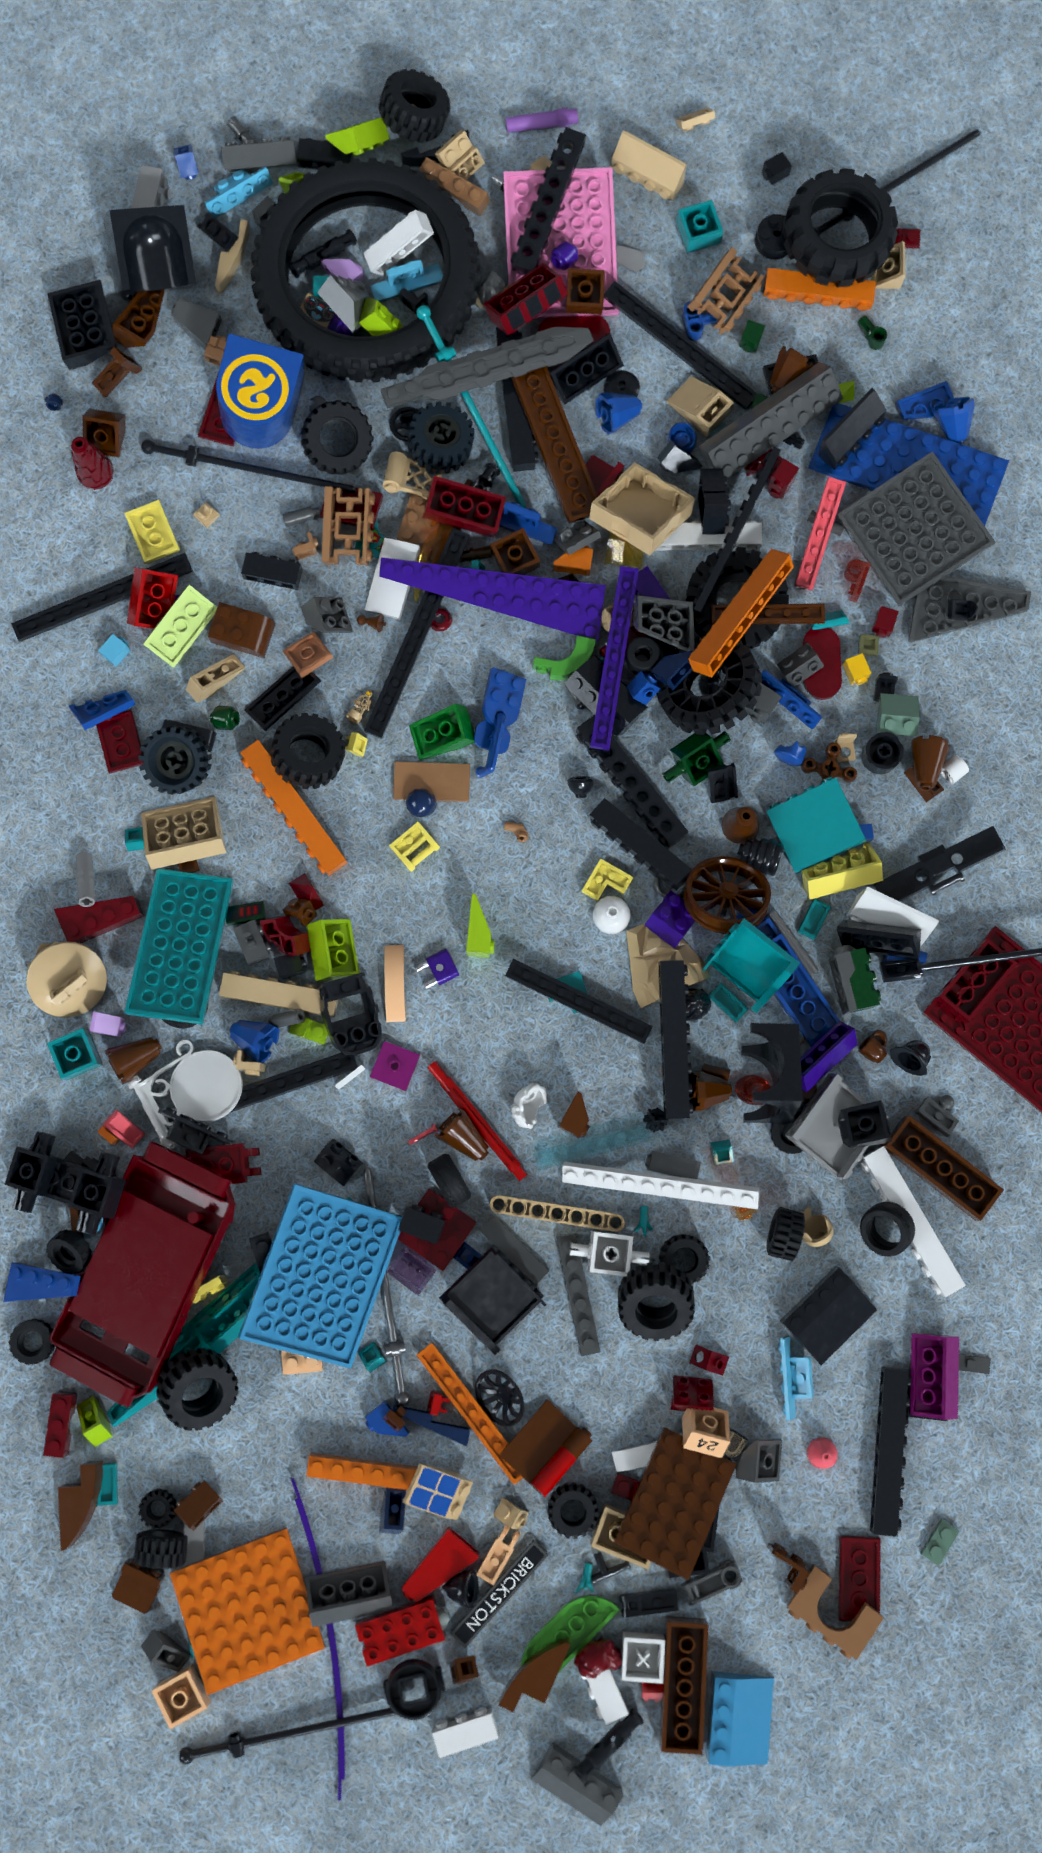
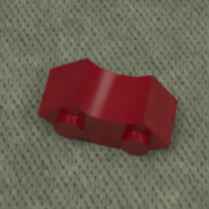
M289 915L260 920L264 935L269 942H273L278 947V951L292 956L311 951L308 932L298 930L291 922Z

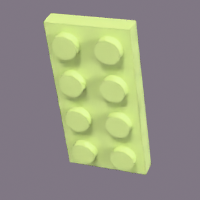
M188 585L150 633L143 645L174 668L213 618L217 606L192 586Z

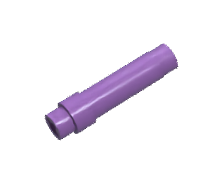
M568 107L557 108L554 111L506 117L507 133L552 127L563 128L569 127L571 124H578L577 108L568 109Z

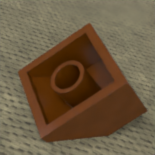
M89 408L82 416L83 437L104 455L119 458L126 430L125 414Z
M577 1092L558 1128L579 1139L580 1136L584 1137L590 1125L587 1124L589 1118L582 1094Z

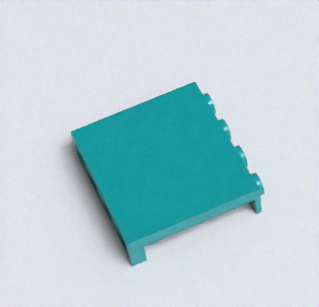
M828 777L821 781V785L807 787L804 789L805 793L797 795V793L786 798V802L782 804L780 802L774 803L766 811L780 842L784 845L783 848L796 874L867 841L837 778Z
M744 918L740 924L735 922L729 930L731 935L727 932L720 942L723 945L718 943L713 949V953H710L704 962L707 964L702 970L705 971L709 965L714 967L756 1001L750 1009L757 1013L792 975L800 962Z

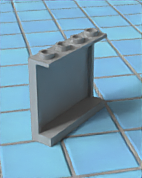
M829 1073L785 1136L835 1178L845 1180L853 1173L854 1166L862 1160L864 1152L869 1146L848 1147L842 1142L838 1124L839 1114L842 1109L866 1104L867 1102L842 1082L843 1078L841 1076Z

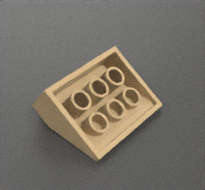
M216 796L141 813L145 856L151 870L226 853Z

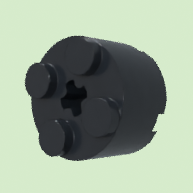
M880 732L872 736L864 745L861 753L863 765L872 773L887 774L902 760L904 747L896 735L889 732Z

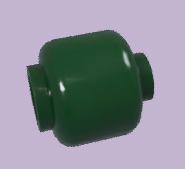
M217 706L210 714V721L217 730L231 731L238 726L240 715L232 706Z

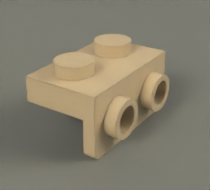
M237 1050V1054H234L233 1065L236 1066L237 1070L245 1071V1074L260 1076V1072H265V1064L246 1062L247 1054L244 1050Z

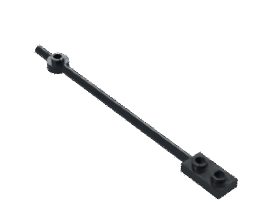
M1042 948L920 964L919 959L910 958L880 962L879 968L883 982L886 983L922 978V971L1042 956Z

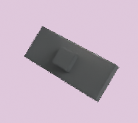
M959 1354V1371L990 1374L991 1358Z

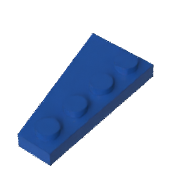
M11 1262L3 1302L77 1296L81 1276Z

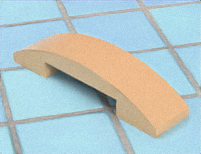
M388 945L384 947L386 1022H405L404 945Z

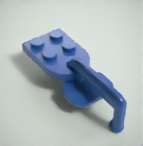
M495 667L490 669L482 703V712L486 720L476 725L474 733L475 744L489 751L486 766H480L476 769V775L480 778L493 773L498 754H503L508 750L511 736L506 727L512 725L519 716L527 680Z

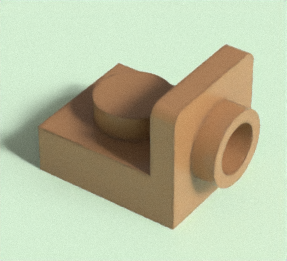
M310 531L307 532L308 543L302 542L292 548L296 561L318 554L316 550L319 547L316 536L312 537Z

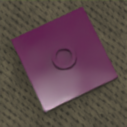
M384 1041L370 1078L406 1091L420 1055Z

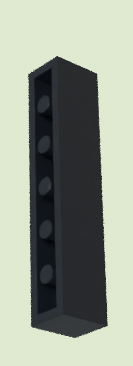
M604 798L589 814L590 823L597 830L601 828L609 840L618 842L620 844L619 847L625 853L630 852L638 864L646 865L649 868L648 871L653 876L662 878V882L669 889L674 888L677 891L687 880L692 869L607 799Z

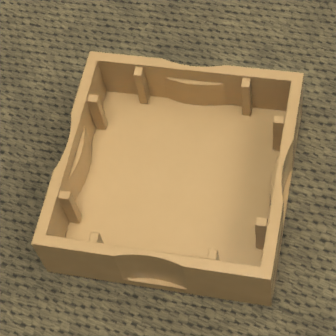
M634 462L619 476L612 486L608 487L592 502L589 519L648 555H651L692 515L695 497L663 481L656 474Z

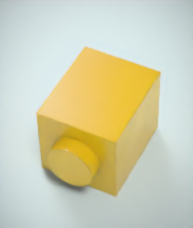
M863 653L846 659L842 664L851 685L866 683L872 674Z

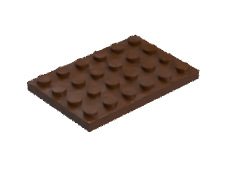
M663 1427L613 1543L689 1580L737 1464L724 1457L719 1458L683 1448V1436Z

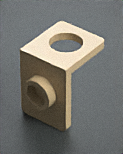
M843 733L834 741L841 748L847 747L851 751L850 756L847 758L839 755L837 757L838 763L856 760L853 741L856 739L857 734Z

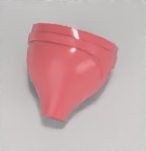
M820 1437L814 1439L809 1444L807 1457L809 1462L816 1468L827 1469L832 1467L837 1461L838 1452L831 1440Z

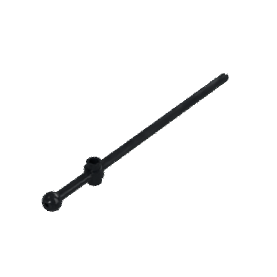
M979 129L974 130L883 187L887 192L893 190L980 136L981 131L978 132ZM842 209L840 214L819 227L813 228L817 235L820 236L821 233L842 220L846 222L851 221L855 215Z
M149 439L144 440L141 445V449L145 454L157 452L185 458V464L196 467V463L200 461L320 487L341 488L342 491L354 493L356 490L352 485L199 454L200 448L189 445L186 451L155 445Z
M385 1708L246 1739L241 1737L240 1732H234L228 1736L229 1742L195 1750H192L190 1747L182 1748L179 1751V1760L183 1765H188L195 1758L228 1751L232 1753L233 1758H240L245 1754L244 1749L246 1747L391 1717L397 1714L391 1708Z

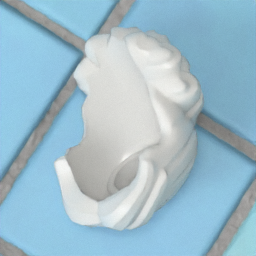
M530 1083L516 1094L510 1111L512 1118L520 1127L532 1129L533 1125L537 1123L535 1116L538 1113V1109L547 1103L546 1088L538 1083Z

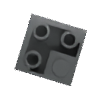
M313 597L301 606L306 624L320 632H353L342 598Z

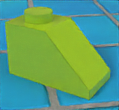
M94 1395L76 1405L82 1433L95 1447L113 1437L110 1423Z

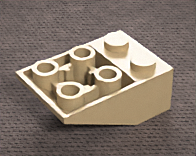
M692 376L666 401L706 437L731 413L734 404L720 390Z

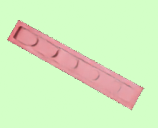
M829 476L827 478L794 584L795 586L813 590L846 485L845 481Z

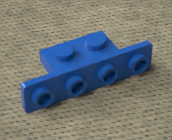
M506 501L499 524L500 527L514 532L524 528L529 538L552 545L557 533V527L541 522V514L531 508H523L516 502L510 503Z
M763 670L761 672L762 682L760 683L782 696L779 703L810 729H814L822 719V716L809 706L812 702L784 679L778 681L769 672Z

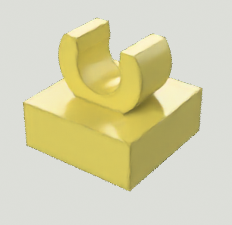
M351 732V735L346 737L349 743L345 750L356 756L364 757L368 739L359 733Z

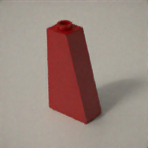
M448 1527L403 1583L401 1588L403 1595L410 1601H420L479 1558L480 1553L453 1529Z

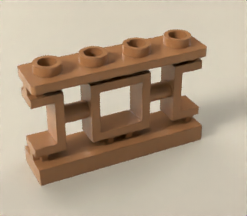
M733 247L724 254L687 306L692 312L697 309L699 315L704 310H707L718 321L714 328L719 329L718 334L720 335L725 331L729 332L735 325L734 319H738L744 312L742 308L752 301L753 297L751 295L753 292L756 293L763 285L760 283L764 278L762 274L757 276V272L754 271L749 276L737 265L741 257L735 256L737 251ZM729 263H732L728 270L734 275V278L728 273L721 278L720 276ZM741 281L745 286H748L751 282H753V284L750 286L745 295L742 296L746 289H744L739 284V282ZM723 283L736 294L732 302L719 292ZM712 288L713 291L709 296L716 301L715 305L709 299L702 304L701 302ZM721 307L724 308L727 312L734 308L733 312L724 323L723 321L726 319L727 315L720 310Z
M325 487L321 560L325 565H339V556H356L355 563L357 565L369 566V561H372L370 542H373V531H371L370 525L374 523L372 505L375 504V494H372L370 488H359L358 498L342 497L341 488ZM365 496L363 521V514L353 512L354 504H364ZM335 499L337 503L346 504V512H335ZM341 518L357 519V535H340ZM363 534V552L352 550V541H362ZM334 538L336 541H344V550L334 549L333 556Z

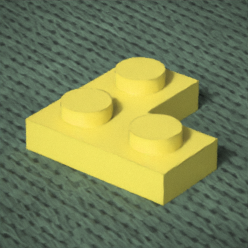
M600 858L581 892L596 901L599 900L606 886L624 895L634 877Z

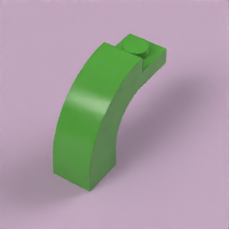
M577 636L575 649L568 658L561 661H553L534 657L533 669L540 674L550 672V680L569 679L581 665L593 656L596 639Z

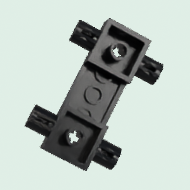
M40 1131L36 1132L34 1142L30 1148L16 1146L4 1184L16 1188L13 1209L32 1213L37 1196H45L69 1204V1207L81 1210L77 1231L96 1235L101 1217L115 1218L126 1183L125 1179L115 1176L120 1156L101 1152L94 1169L50 1155L56 1136Z

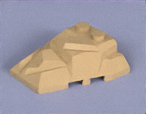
M644 924L626 931L632 990L640 1008L659 1000V961L684 960V964H687L688 975L685 976V984H688V986L710 978L708 970H702L705 967L703 960L683 939L676 948H673L645 927Z

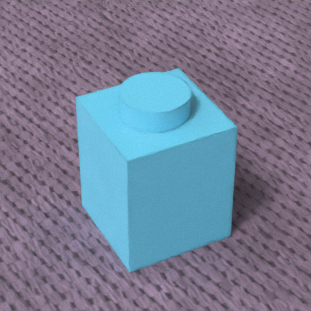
M112 634L98 651L106 660L117 667L131 650L127 646L129 643L123 637L119 636L117 638Z

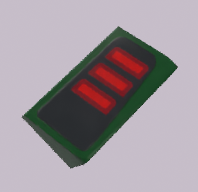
M264 901L228 906L226 924L231 926L247 923L252 920L260 921L266 919Z

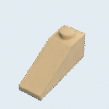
M232 654L191 676L186 691L199 703L216 693L243 671L245 667Z

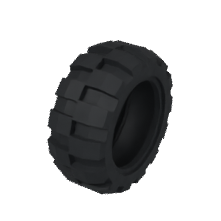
M842 168L839 173H834L833 169L816 174L815 179L810 178L797 189L783 221L782 235L785 239L784 246L790 260L796 259L795 267L805 277L807 274H810L816 278L815 283L824 286L832 282L836 283V287L852 286L855 279L857 283L864 282L874 276L876 270L882 268L897 238L896 227L898 225V218L895 206H890L892 202L891 196L884 187L879 189L875 185L876 179L866 173L864 177L856 175L854 169ZM826 208L845 209L862 221L868 233V242L855 249H839L830 246L815 232L811 216Z

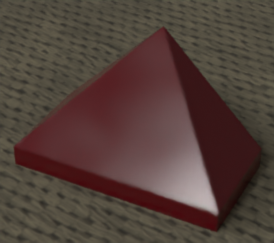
M305 873L289 882L297 898L310 900L315 911L324 906Z

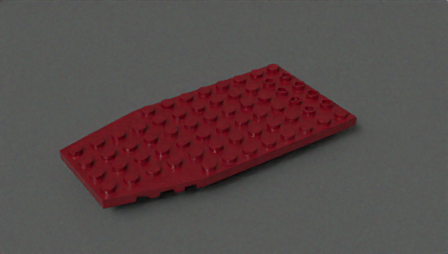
M994 926L969 957L1022 951L1024 949L998 927ZM1034 957L961 966L922 1014L1042 1113V964Z

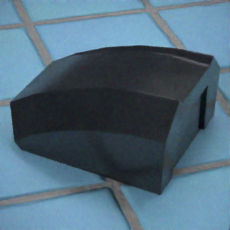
M881 1100L845 1108L840 1111L838 1124L842 1142L846 1146L863 1147L892 1142L886 1111Z

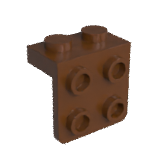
M775 1542L774 1545L768 1543L767 1547L773 1555L793 1566L785 1583L791 1591L798 1594L799 1590L802 1591L808 1581L806 1577L809 1571L805 1567L806 1563L794 1553L791 1556L788 1555L785 1548Z
M129 1558L123 1564L122 1574L114 1588L112 1598L146 1614L152 1606L165 1575L155 1568L141 1566L135 1563L134 1559Z

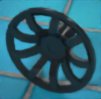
M490 1369L482 1372L475 1383V1395L480 1406L489 1418L498 1425L507 1427L517 1424L524 1414V1399L517 1384L502 1371ZM496 1374V1383L491 1381L488 1375ZM501 1376L506 1379L503 1383L501 1382ZM484 1379L492 1388L483 1387L481 1385L482 1380ZM481 1392L494 1395L482 1400ZM497 1400V1404L492 1412H490L485 1405ZM513 1404H520L519 1413L514 1410ZM502 1406H503V1408H502V1418H503V1420H501V1419H499V1418L496 1417V1415H497L499 1409H500ZM508 1409L510 1414L515 1417L514 1420L510 1421L508 1419Z

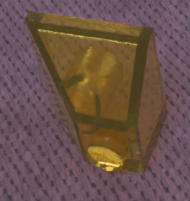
M610 532L605 564L641 570L644 552Z

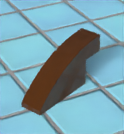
M103 1461L86 1462L80 1465L81 1483L65 1484L58 1487L61 1551L72 1547L77 1542L94 1514L102 1487Z
M563 1638L547 1645L524 1662L505 1686L499 1698V1706L514 1713L522 1693L545 1704L571 1645L570 1639Z

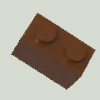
M205 1480L202 1483L198 1482L192 1488V1493L187 1498L183 1497L176 1504L177 1508L174 1510L193 1531L223 1502V1499Z

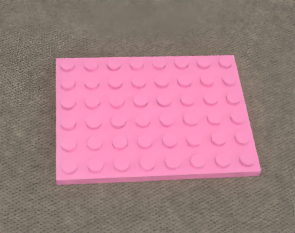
M612 167L575 169L538 263V266L545 263L561 276L566 290L568 269H557L551 262L552 250L563 241L574 244L578 250V260L570 267L571 269L605 270L604 293L614 281L617 282ZM545 170L503 172L508 286L524 276L512 270V263L510 261L513 252L517 253L519 246H517L520 235L525 233V221L532 215V212H530L532 203L537 201L539 197L537 195L540 183L544 184L546 179L544 178ZM557 183L550 184L553 188L559 186ZM550 200L543 201V203L546 205L552 203ZM538 217L536 220L539 222L545 221V218ZM537 234L530 235L532 239L539 237ZM530 251L523 252L525 256L532 254ZM565 296L561 301L553 304L545 312L538 314L533 319L597 314L566 313ZM604 299L602 315L599 316H618L619 310Z

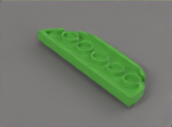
M596 1595L580 1596L569 1601L528 1642L522 1655L521 1666L547 1645L560 1639L568 1638L571 1645L561 1665L560 1672L578 1651L620 1611V1608L612 1601Z

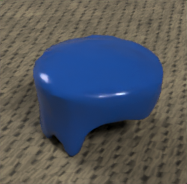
M679 422L670 429L668 442L673 440L691 453L696 447L698 436L690 424Z
M796 741L789 747L787 745H779L775 749L774 754L783 763L790 766H801L807 750L805 746L800 747L799 742Z

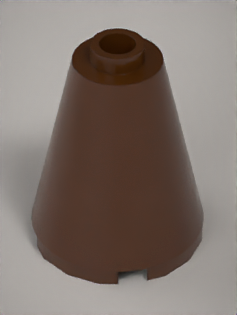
M929 735V739H923V736H918L911 741L916 785L921 790L929 791L937 784L950 749V744L948 745V741L942 737Z
M749 807L730 809L722 819L723 834L728 840L736 844H744L746 840L752 841L759 831V820L755 812Z
M152 1037L108 1048L104 1052L106 1056L108 1055L110 1059L108 1061L123 1085L159 1056V1050L162 1047L157 1038L153 1040Z
M462 1107L458 1108L460 1112L457 1115L453 1112L439 1127L441 1132L439 1134L435 1133V1137L474 1161L478 1159L481 1161L489 1153L487 1151L488 1145Z

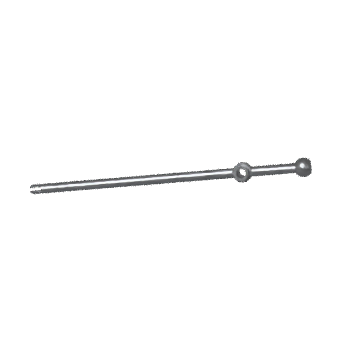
M366 1167L364 1169L368 1204L371 1207L377 1208L371 1169ZM386 1270L381 1288L390 1343L384 1344L386 1356L392 1355L398 1391V1394L395 1396V1402L398 1406L408 1405L411 1401L410 1394L405 1390L400 1354L406 1353L404 1341L398 1342Z

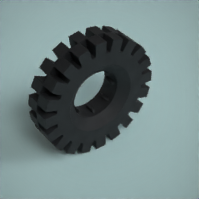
M699 637L694 638V650L701 642ZM739 640L719 667V670H722L725 675V680L714 693L706 696H696L693 694L691 686L700 673L692 670L674 690L657 681L661 689L656 694L664 712L677 728L680 726L683 731L690 734L694 730L696 735H705L708 728L712 735L721 732V724H724L727 730L735 726L733 721L735 716L742 721L748 715L745 707L754 708L757 703L754 696H760L762 689L760 685L762 674L750 649ZM677 648L678 653L687 652L683 649Z

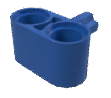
M689 301L684 306L682 319L687 338L691 341H697L702 337L704 325L717 323L718 320L710 313H701L699 315L697 309L693 311V315L688 314L687 312H692L687 307L691 302Z

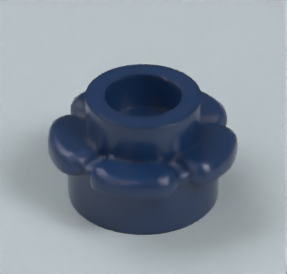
M50 394L45 397L46 407L49 410L59 411L61 406H63V400L59 395Z

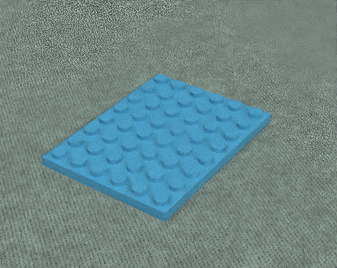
M293 1183L238 1338L351 1369L400 1234L398 1228L403 1216Z

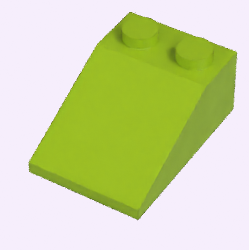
M472 894L466 953L467 956L490 958V954H494L495 940L492 939L476 894Z

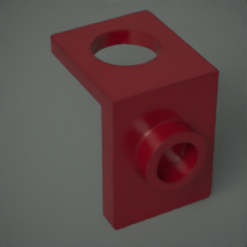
M696 1344L689 1363L723 1376L729 1357ZM702 1351L704 1358L698 1363L697 1354Z

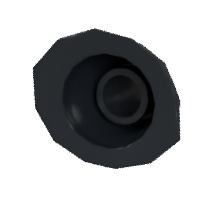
M913 1040L902 1047H894L889 1050L892 1061L905 1072L917 1076L927 1074L926 1066L930 1062L931 1055L930 1048L925 1042Z
M471 1569L456 1574L447 1583L442 1585V1589L446 1591L447 1596L452 1601L471 1609L479 1594V1581L476 1572Z

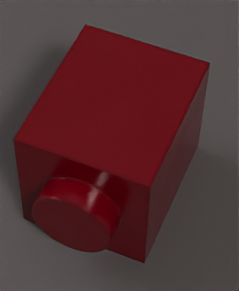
M880 606L871 632H874L876 636L881 638L889 637L893 632L899 611Z

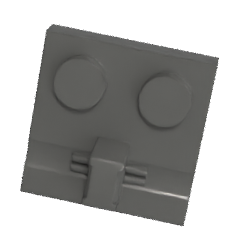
M584 520L575 523L572 528L566 527L558 532L559 535L554 537V542L560 549L571 555L599 539L601 535L599 530Z

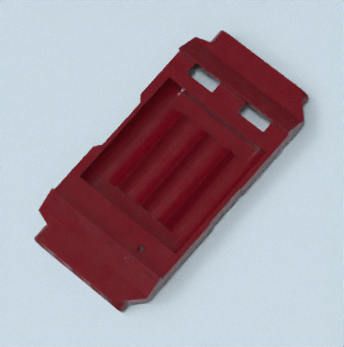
M152 1141L149 1142L144 1156H132L122 1178L126 1180L115 1218H104V1231L86 1270L78 1275L81 1277L77 1296L68 1297L49 1338L56 1347L49 1362L50 1366L116 1403L127 1407L131 1406L135 1398L151 1393L157 1385L158 1379L162 1378L160 1373L166 1366L188 1317L187 1314L203 1279L206 1277L229 1223L233 1222L236 1205L230 1187L231 1179ZM85 1319L104 1329L103 1337L100 1338L82 1328L83 1320ZM128 1344L150 1354L148 1363L126 1352Z

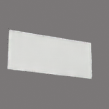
M360 1065L337 1083L335 1087L339 1090L365 1070V1068Z

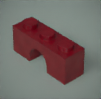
M63 1391L52 1393L43 1456L64 1458L69 1455L72 1436L69 1433L71 1418L75 1414L78 1393Z

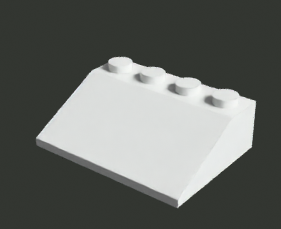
M868 886L856 896L847 917L851 918L850 921L921 929L920 947L939 922V920Z

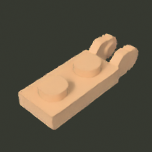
M506 1525L499 1537H496L476 1573L477 1576L493 1586L511 1556L514 1545L521 1534L519 1531H516L510 1543H505L503 1539L509 1531V1527Z

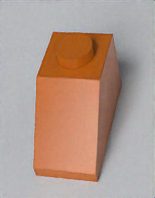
M585 546L571 555L563 554L554 561L553 571L590 576L593 549Z

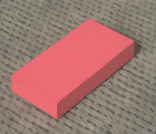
M117 1109L103 1123L104 1127L131 1148L146 1135L143 1130Z

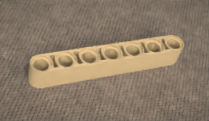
M501 1195L493 1197L490 1201L491 1210L499 1214L613 1232L622 1230L625 1225L624 1218L615 1213ZM497 1198L504 1201L505 1205L501 1210H496L493 1206V1202ZM515 1202L523 1203L524 1209L521 1213L513 1211L512 1206ZM534 1205H541L543 1207V1213L540 1216H535L532 1213ZM554 1208L562 1210L563 1215L561 1218L554 1219L551 1212ZM574 1211H579L582 1214V1219L579 1222H573L571 1219V1214ZM593 1214L601 1216L600 1224L593 1225L590 1218ZM613 1217H618L621 1221L618 1228H612L610 1225V1220Z

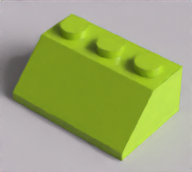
M381 117L325 135L326 139L345 154L353 152V156L383 146V141L390 139L387 127L383 122L384 119L382 120Z
M350 919L319 920L307 925L316 981L336 980L359 973Z

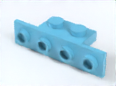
M263 167L251 175L244 169L238 170L229 178L220 180L213 187L217 195L204 204L208 212L214 218H217L274 183L267 167Z
M421 259L417 261L412 260L405 265L393 266L386 270L387 280L370 285L374 299L382 302L399 296V292L403 288L413 292L440 283L443 274L439 263L423 268Z
M790 1337L780 1338L781 1342L778 1345L779 1353L782 1355L780 1372L783 1374V1383L781 1390L785 1397L783 1413L786 1415V1421H790L796 1418L795 1398H814L811 1357H792Z

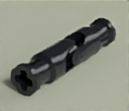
M347 229L341 236L333 237L324 245H320L302 255L301 259L296 262H290L289 269L295 278H299L300 274L305 271H311L321 265L324 259L337 256L350 245H356L357 239L354 233ZM316 255H317L321 260L316 261Z
M631 1708L629 1715L622 1721L619 1720L585 1754V1758L577 1766L574 1765L572 1767L576 1776L583 1783L587 1781V1777L595 1769L598 1770L632 1736V1731L638 1725L644 1723L642 1717L635 1709Z

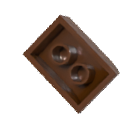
M219 602L208 638L212 644L265 658L276 623L262 614Z

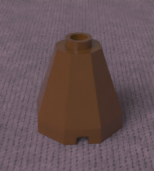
M783 346L778 354L771 378V391L773 393L777 392L814 365L812 363L808 365V359L793 348H789L786 351V347Z
M692 1071L691 1074H688L689 1082L692 1083V1094H689V1102L693 1103V1111L705 1110L729 1100V1097L732 1095V1086L726 1079L701 1071Z

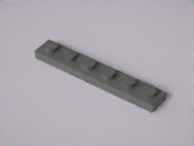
M576 1234L558 1237L556 1239L581 1356L600 1353L581 1257L570 1255V1250L578 1251V1249L570 1248L571 1242L578 1244Z

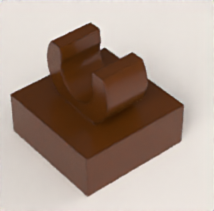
M401 1406L395 1413L390 1409L382 1419L398 1432L406 1423L401 1418L407 1411Z

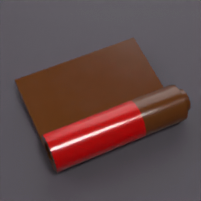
M547 1399L499 1455L545 1498L591 1444L592 1439L590 1437L592 1434L584 1427L582 1429L576 1427Z

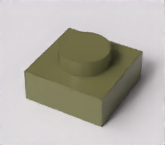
M860 634L858 654L863 653V655L877 656L879 636Z

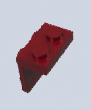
M595 455L591 456L585 464L598 496L618 480L619 476L624 473L625 467L620 462L613 467Z

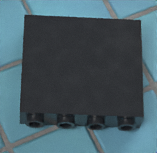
M490 1247L439 1298L496 1355L501 1350L497 1344L539 1303L544 1307L547 1304L542 1300L544 1295L537 1288L533 1290L530 1287L532 1284L525 1275L520 1277L517 1274L520 1270L512 1262L508 1264L505 1261L507 1257L501 1250L496 1252Z

